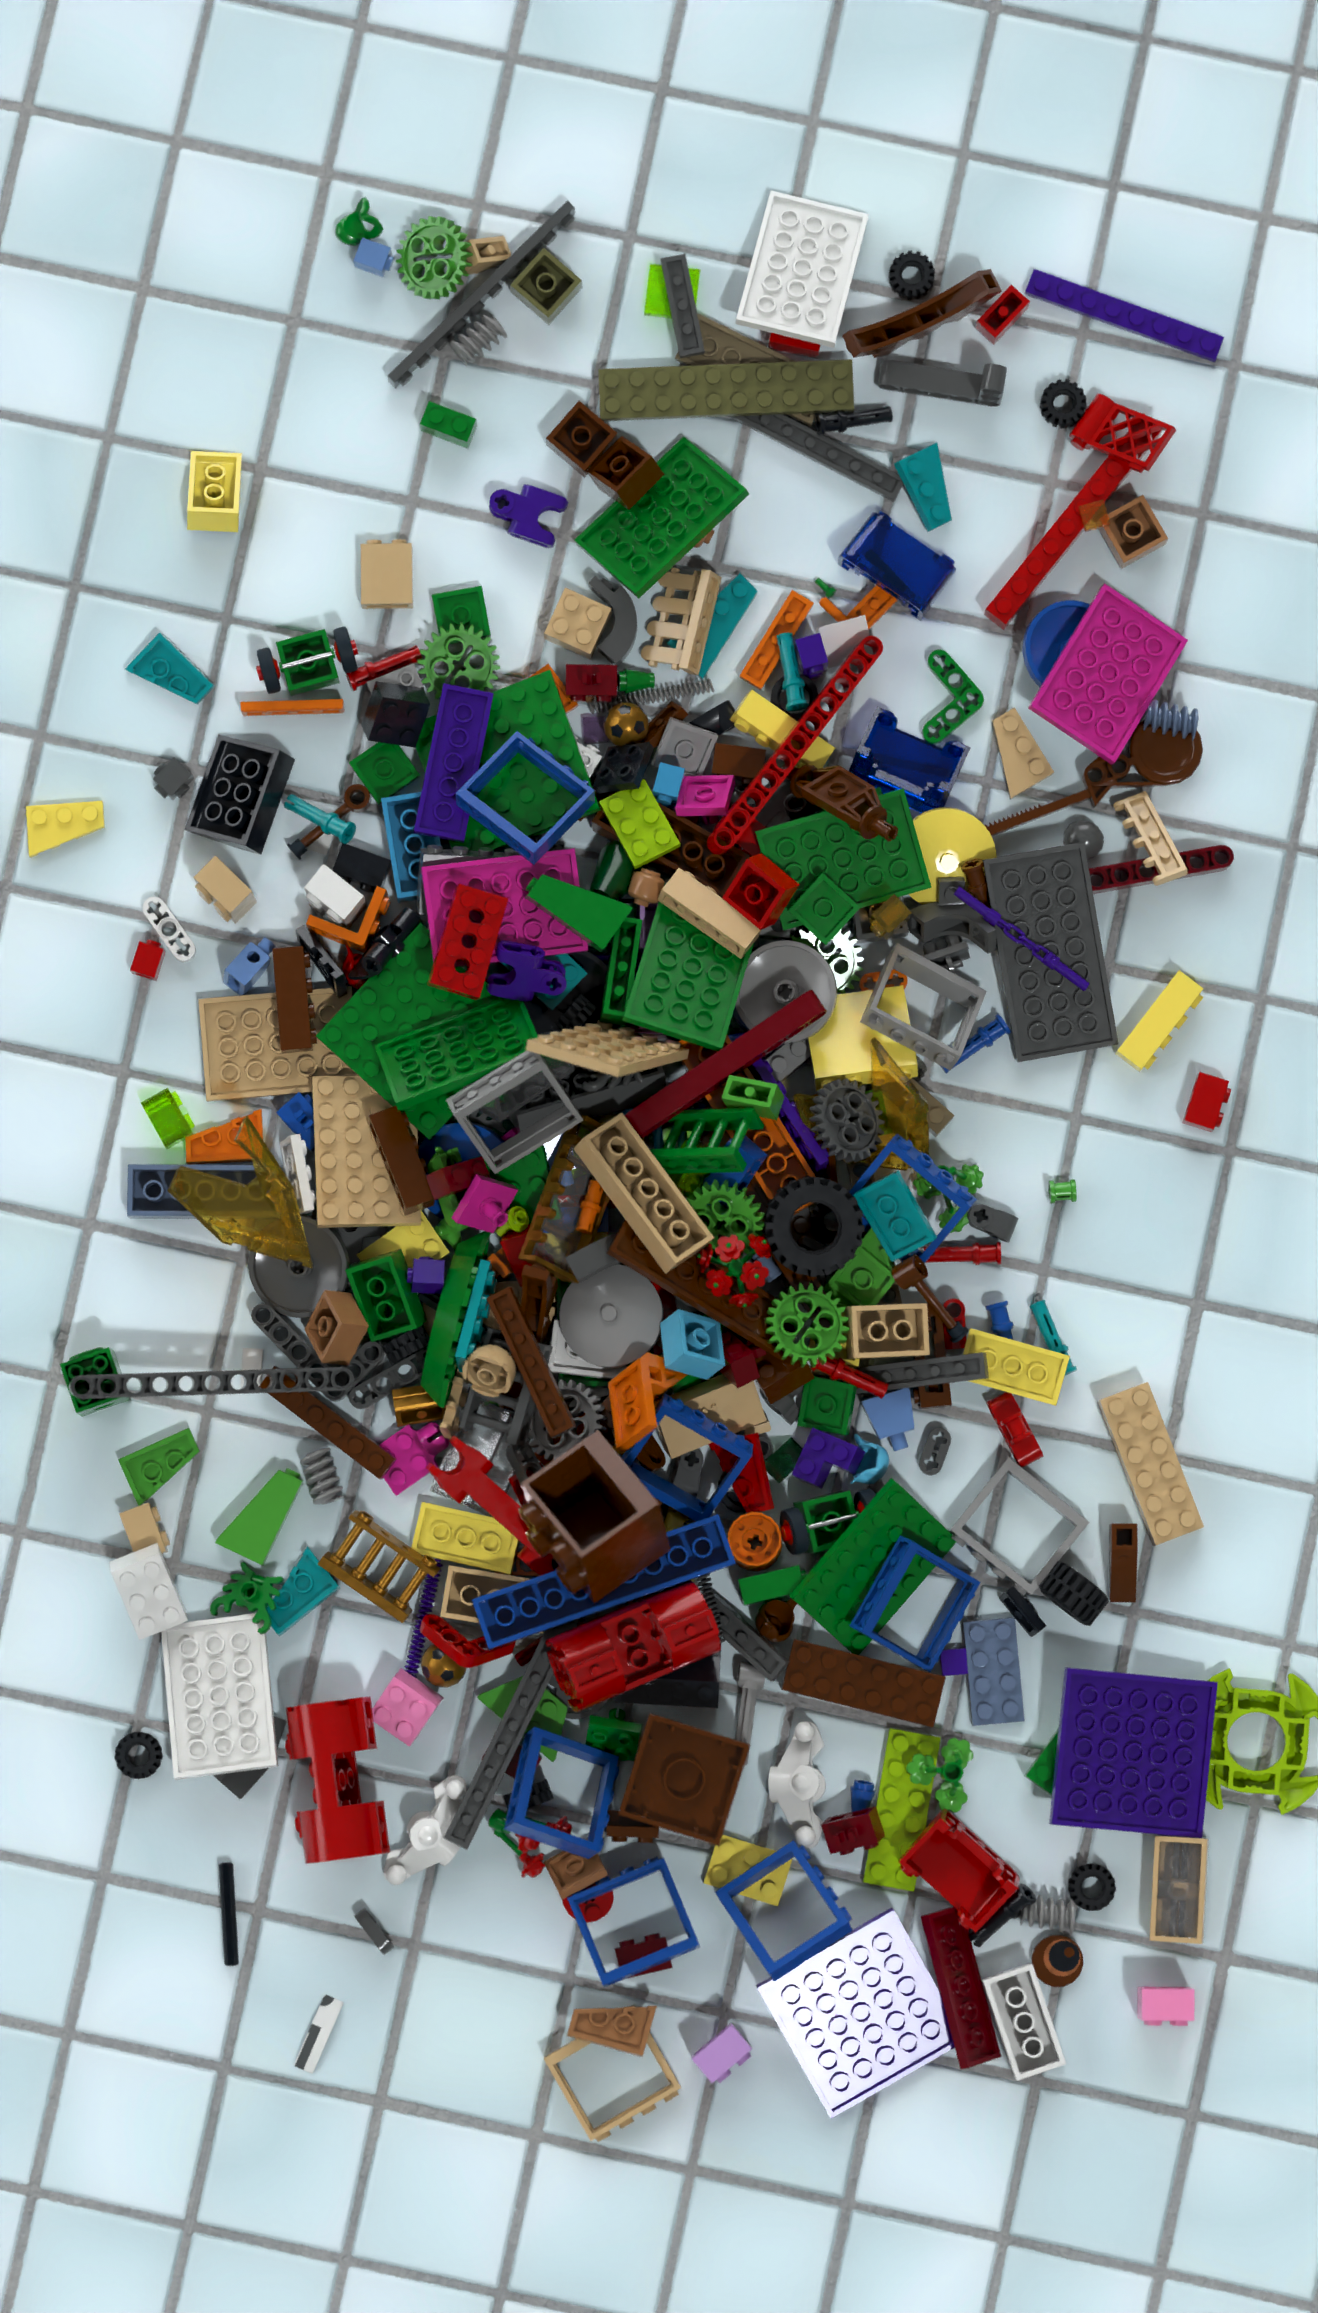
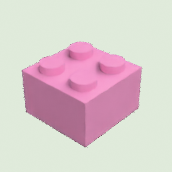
M401 1668L372 1708L373 1721L410 1747L444 1697Z
M1138 1987L1137 2018L1144 2020V2024L1149 2026H1161L1162 2021H1170L1172 2026H1188V2021H1194V1989L1191 1987Z

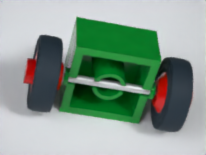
M340 627L333 630L335 650L333 648L330 649L325 629L276 642L281 660L279 665L277 660L272 657L269 647L257 650L260 665L256 666L259 680H264L268 694L281 691L279 682L280 670L281 673L284 672L290 696L340 683L333 660L336 658L335 655L337 660L342 663L345 673L356 671L358 667L354 655H358L355 640L350 641L347 628Z
M872 1489L860 1490L854 1495V1504L850 1490L838 1491L794 1502V1507L784 1509L780 1513V1532L786 1548L792 1555L816 1553L830 1549L876 1494Z

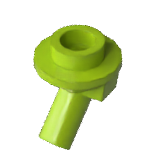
M519 1206L510 1208L506 1212L508 1215L507 1222L495 1231L500 1237H503L511 1229L516 1232L524 1231L529 1225L528 1213Z

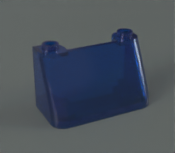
M879 511V513L872 512L839 555L838 565L847 571L856 568L855 574L858 576L861 574L899 600L903 607L909 604L908 608L912 610L911 615L922 621L955 574L956 568L953 566L955 562L945 554L940 556L891 522L892 518L882 511Z
M877 707L857 748L849 772L873 785L875 788L880 787L882 794L904 788L909 808L920 813L945 807L971 747L964 745L960 741H948L944 744L943 749L897 729L898 720L895 715L889 710Z

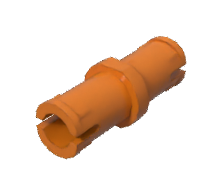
M596 1180L589 1181L585 1200L580 1204L582 1210L576 1230H580L584 1234H592L596 1214L600 1213L601 1210L599 1204L604 1190Z

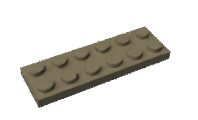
M699 313L697 315L705 354L680 358L678 352L675 357L676 361L683 362L688 366L797 362ZM816 413L786 415L812 426Z

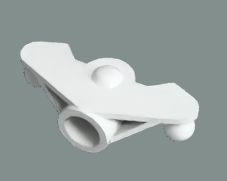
M809 1721L797 1724L792 1741L779 1765L770 1767L768 1779L770 1801L780 1804L793 1830L797 1843L800 1846L803 1845L806 1849L817 1846L823 1832L821 1824L823 1821L814 1813L813 1802L819 1800L826 1789L824 1776L820 1771L813 1768V1758L825 1745L818 1727Z
M449 1776L434 1786L436 1802L431 1812L420 1811L415 1813L410 1818L407 1824V1834L410 1842L405 1848L391 1850L387 1854L383 1874L390 1884L400 1885L411 1875L437 1863L446 1866L460 1849V1846L444 1839L467 1792L466 1782L461 1776Z

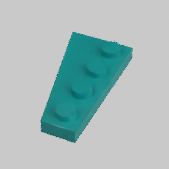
M741 573L717 596L699 675H697L701 680L705 678L708 670L717 659L720 651L758 593ZM670 640L667 645L670 648L676 649L678 640Z

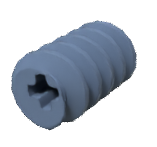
M1154 699L1150 706L1148 705L1143 730L1145 731L1147 726L1151 724L1153 733L1160 726L1163 735L1166 734L1168 729H1171L1172 737H1175L1178 731H1181L1182 739H1185L1191 733L1193 741L1199 720L1198 709L1194 708L1189 715L1187 706H1184L1179 712L1177 704H1173L1169 710L1168 703L1163 702L1159 708L1158 701Z

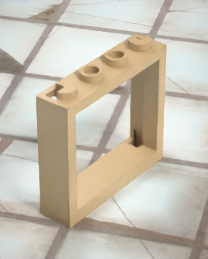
M649 2032L647 2044L670 2084L593 2128L556 2064L589 2045L590 2042L574 2039L544 2057V2061L590 2141L596 2138L599 2142L611 2135L609 2130L617 2125L622 2129L634 2122L632 2118L639 2112L643 2116L657 2108L655 2106L656 2102L663 2098L665 2102L670 2101L679 2095L677 2090L681 2088Z

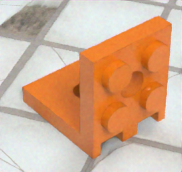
M379 886L376 887L358 933L313 915L308 917L306 922L309 931L313 930L315 934L345 946L347 944L350 948L365 953L371 939L381 929L379 921L381 915L386 916L391 902L389 901L390 898H388L387 890Z

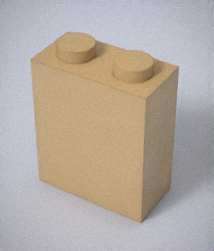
M396 539L392 540V543L382 544L381 540H367L366 544H361L362 609L413 608L412 543H407V540Z

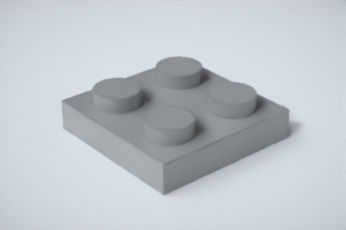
M670 717L651 764L659 768L660 762L685 768L684 776H702L718 735L717 733Z

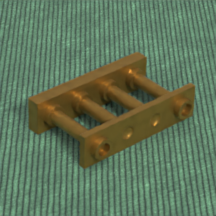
M355 1510L348 1518L355 1524L336 1553L328 1551L321 1558L318 1565L403 1623L413 1611L408 1607V1602L427 1574L434 1578L441 1568L437 1566V1562L428 1555L422 1556L373 1522V1517L362 1510L360 1512ZM366 1530L376 1539L359 1565L352 1568L345 1563L346 1560L344 1558L361 1532ZM386 1544L396 1551L397 1555L380 1580L373 1583L366 1578V1571ZM407 1559L419 1568L400 1597L397 1596L395 1598L387 1592V1587Z

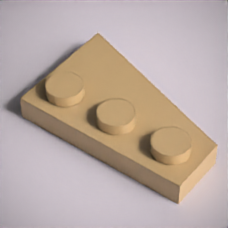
M1015 707L992 721L1010 800L1054 774L1052 767Z

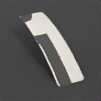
M324 1995L295 2061V2067L309 2073L314 2072L342 2008V2001Z

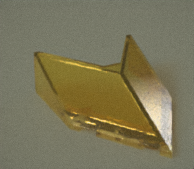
M874 1037L871 1040L873 1093L871 1101H878L879 1103L875 1108L883 1112L881 1115H878V1119L884 1121V1124L879 1125L884 1134L878 1136L882 1142L875 1145L877 1151L872 1152L870 1157L858 1162H865L870 1166L897 1133L906 1141L910 1140L913 1143V1147L919 1152L929 1155L928 1102ZM795 1094L793 1099L801 1120L811 1130L812 1127L816 1126V1123L809 1120L810 1117L815 1116L810 1107L816 1105L812 1098L817 1096ZM812 1131L816 1136L819 1135L818 1131ZM893 1152L890 1153L880 1166V1168L903 1171L912 1168Z
M248 1116L243 1119L234 1139L252 1157L256 1178L248 1184L183 1166L177 1168L167 1191L222 1243L228 1245L236 1243L248 1247L247 1250L284 1261L292 1259L302 1262V1266L312 1268V1260L294 1187Z

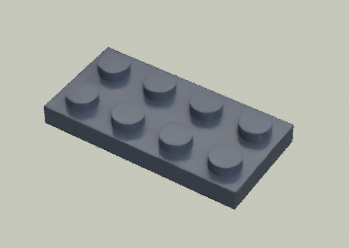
M1015 1618L963 1622L972 1726L1025 1721Z

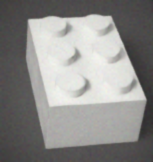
M325 864L321 866L304 887L307 901L318 913L326 912L331 923L348 930L367 908L364 896Z
M158 1543L109 1562L112 1577L139 1640L188 1621L186 1609Z

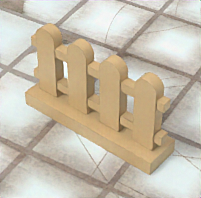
M671 568V572H667L658 580L659 584L667 589L665 597L658 596L653 601V608L661 614L659 621H651L647 625L648 634L655 637L653 645H646L642 648L641 656L649 662L648 665L650 667L657 668L658 663L670 664L673 670L679 671L682 669L689 674L699 675L722 577L711 570H694L693 575L680 574L678 568ZM675 590L689 591L688 599L673 598ZM669 614L683 616L682 624L668 622ZM663 639L678 640L676 649L662 647Z

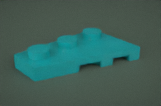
M935 443L894 463L927 532L951 521L938 444Z
M158 633L124 669L195 704H199L215 687L162 633Z
M308 1547L305 1549L296 1567L294 1566L290 1572V1576L283 1587L279 1589L280 1597L275 1596L273 1598L276 1603V1610L273 1611L269 1606L267 1607L272 1621L271 1627L279 1636L284 1634L340 1588L328 1571L318 1565L319 1560Z

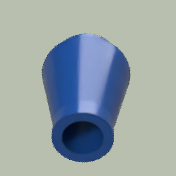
M854 1780L853 1786H850L851 1812L870 1807L876 1792L874 1790V1783Z

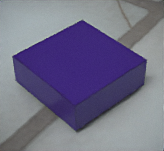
M966 1648L942 1651L940 1654L942 1676L968 1674Z

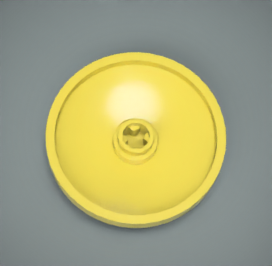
M935 808L915 817L913 823L932 888L911 893L909 896L922 905L937 902L938 878L964 877L965 891L971 894L967 889L968 880L966 874L961 870V865L974 859L984 860L997 857L995 844L988 829L975 816L957 808Z

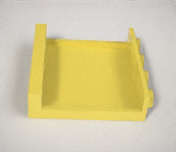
M904 986L884 988L877 1008L910 1025ZM873 990L838 994L836 1005L829 1021L818 1033L808 1038L816 1091L822 1089L823 1085L837 1079L844 1080L847 1078L849 1082L856 1080L859 1087L864 1084H883L887 1081H905L918 1077L915 1051L860 1022Z

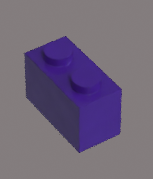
M820 633L795 639L794 648L801 674L811 680L822 677L823 672L827 671L828 659Z

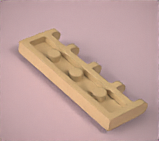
M1146 791L1113 804L1115 811L1125 809L1129 817L1122 822L1124 828L1134 827L1139 838L1133 841L1134 847L1140 848L1144 846L1150 856L1143 861L1145 868L1155 866L1159 873L1158 876L1152 879L1155 886L1187 875V867Z
M477 1342L476 1349L481 1347L480 1342ZM458 1369L452 1381V1390L449 1400L446 1402L443 1421L439 1427L443 1437L451 1439L455 1436L456 1432L459 1433L461 1430L459 1428V1414L466 1405L469 1395L467 1393L468 1388L472 1384L468 1378L467 1380L464 1379L463 1373L459 1372Z

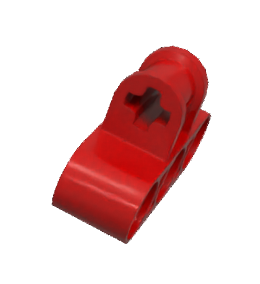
M1004 1392L986 1402L1020 1467L1023 1468L1044 1457L1012 1393Z

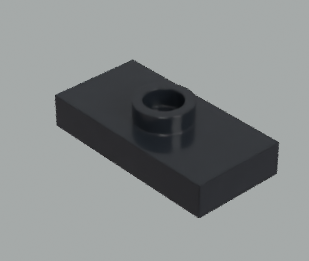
M1014 1586L999 1597L1000 1601L1030 1637H1033L1046 1627V1624L1035 1612L1032 1603L1024 1599Z

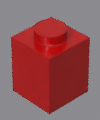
M149 939L146 940V943L139 941L130 968L132 974L157 981L166 953L163 948H160L161 943Z

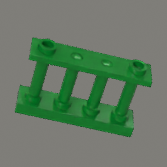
M754 1108L684 1110L668 1121L672 1129L663 1148L649 1150L667 1174L744 1172L747 1163L739 1152L740 1146L748 1130L763 1129L764 1124ZM726 1130H736L729 1147H718ZM682 1131H692L685 1148H674ZM703 1131H714L707 1147L696 1148Z

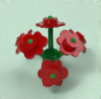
M754 1234L748 1235L749 1245L752 1250L743 1259L740 1258V1252L745 1249V1244L743 1241L738 1240L736 1235H731L730 1237L722 1236L718 1239L719 1246L715 1248V1252L717 1255H720V1259L712 1257L713 1249L710 1243L700 1250L697 1263L701 1266V1273H704L708 1268L709 1262L728 1267L726 1274L722 1269L707 1272L708 1280L706 1281V1286L711 1289L712 1294L716 1297H720L723 1294L728 1295L731 1292L730 1287L733 1285L731 1276L737 1277L740 1294L731 1296L729 1303L740 1308L752 1305V1302L759 1297L756 1293H745L743 1282L747 1289L754 1290L757 1286H764L765 1278L769 1274L768 1268L762 1266L760 1261L756 1260L753 1264L748 1262L755 1254L761 1258L771 1257V1247L764 1237L755 1236Z

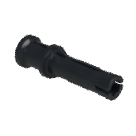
M890 406L847 413L837 410L835 413L822 415L819 412L815 414L814 424L817 434L821 436L825 432L831 431L842 433L850 427L892 422L893 415ZM873 415L875 416V417H872V418L858 419L859 417H866V416H873Z
M1020 1884L1017 1891L1008 1898L976 1933L973 1931L969 1934L970 1941L980 1936L973 1944L981 1947L986 1940L1011 1918H1018L1021 1915V1911L1027 1905H1033L1036 1902V1896L1033 1891L1025 1884Z

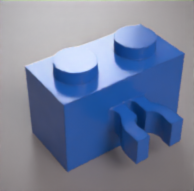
M298 1092L276 1113L294 1134H300L301 1140H304L306 1143V1147L313 1152V1099L308 1094L303 1097Z

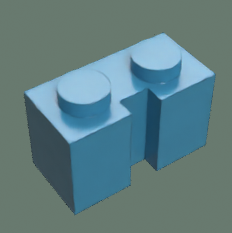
M660 762L652 791L658 803L669 809H675L684 779L685 768Z

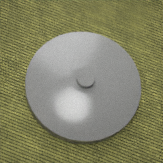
M782 940L763 945L750 955L736 1001L738 1014L744 1024L749 1029H752L805 992L813 990L827 1010V1013L783 1044L806 1040L818 1033L826 1025L834 1011L837 1000V983L833 970L820 953L806 944Z
M619 1264L611 1266L583 1282L571 1283L563 1296L559 1313L562 1334L569 1347L586 1362L603 1368H619L630 1365L646 1352H649L660 1336V1323L664 1319L661 1298L653 1284L646 1277L628 1266Z

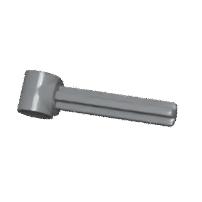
M740 1662L737 1685L742 1688L735 1740L750 1744L757 1690L764 1688L765 1676L752 1664ZM749 1751L744 1766L748 1764Z

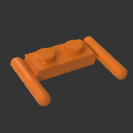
M872 550L866 552L865 558L885 577L847 616L827 597H823L819 601L820 606L837 622L865 615L868 630L910 588Z

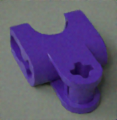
M524 484L520 495L504 489L496 490L490 497L489 509L494 517L510 522L507 530L509 535L544 548H552L555 544V537L551 532L541 528L538 518L545 511L564 512L569 502L565 497ZM501 499L506 500L507 506L499 509L497 502H500Z
M503 940L497 944L495 950L497 959L502 963L511 965L513 969L505 974L493 973L489 976L486 989L491 995L519 1001H531L535 992L559 995L565 991L567 980L565 978L566 970L564 965L556 960L544 959L545 951L533 945Z

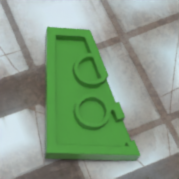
M187 1428L118 1459L138 1506L144 1504L191 1461L200 1450L190 1428Z

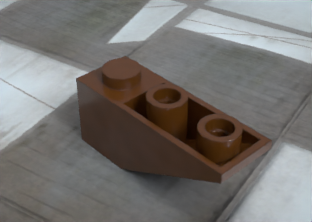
M1109 1524L1110 1602H1136L1137 1524Z

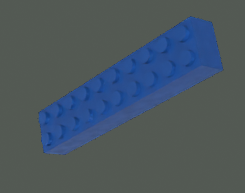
M719 1514L666 1532L671 1550L596 1603L590 1599L583 1589L572 1595L563 1585L556 1571L472 1599L488 1649L502 1646L735 1565L736 1563Z

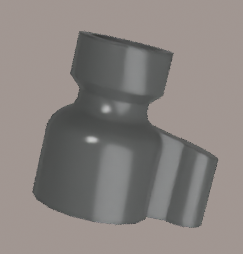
M804 1385L772 1405L767 1398L764 1401L788 1424L792 1425L799 1417L800 1412L794 1401V1396L799 1395L803 1391Z

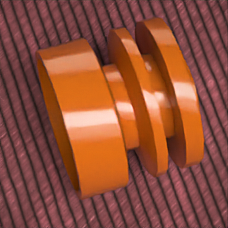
M750 1512L738 1517L728 1531V1542L735 1563L739 1567L747 1571L759 1572L770 1568L778 1560L782 1549V1535L779 1526L771 1517L763 1513ZM758 1538L762 1546L751 1549V1544L748 1542Z

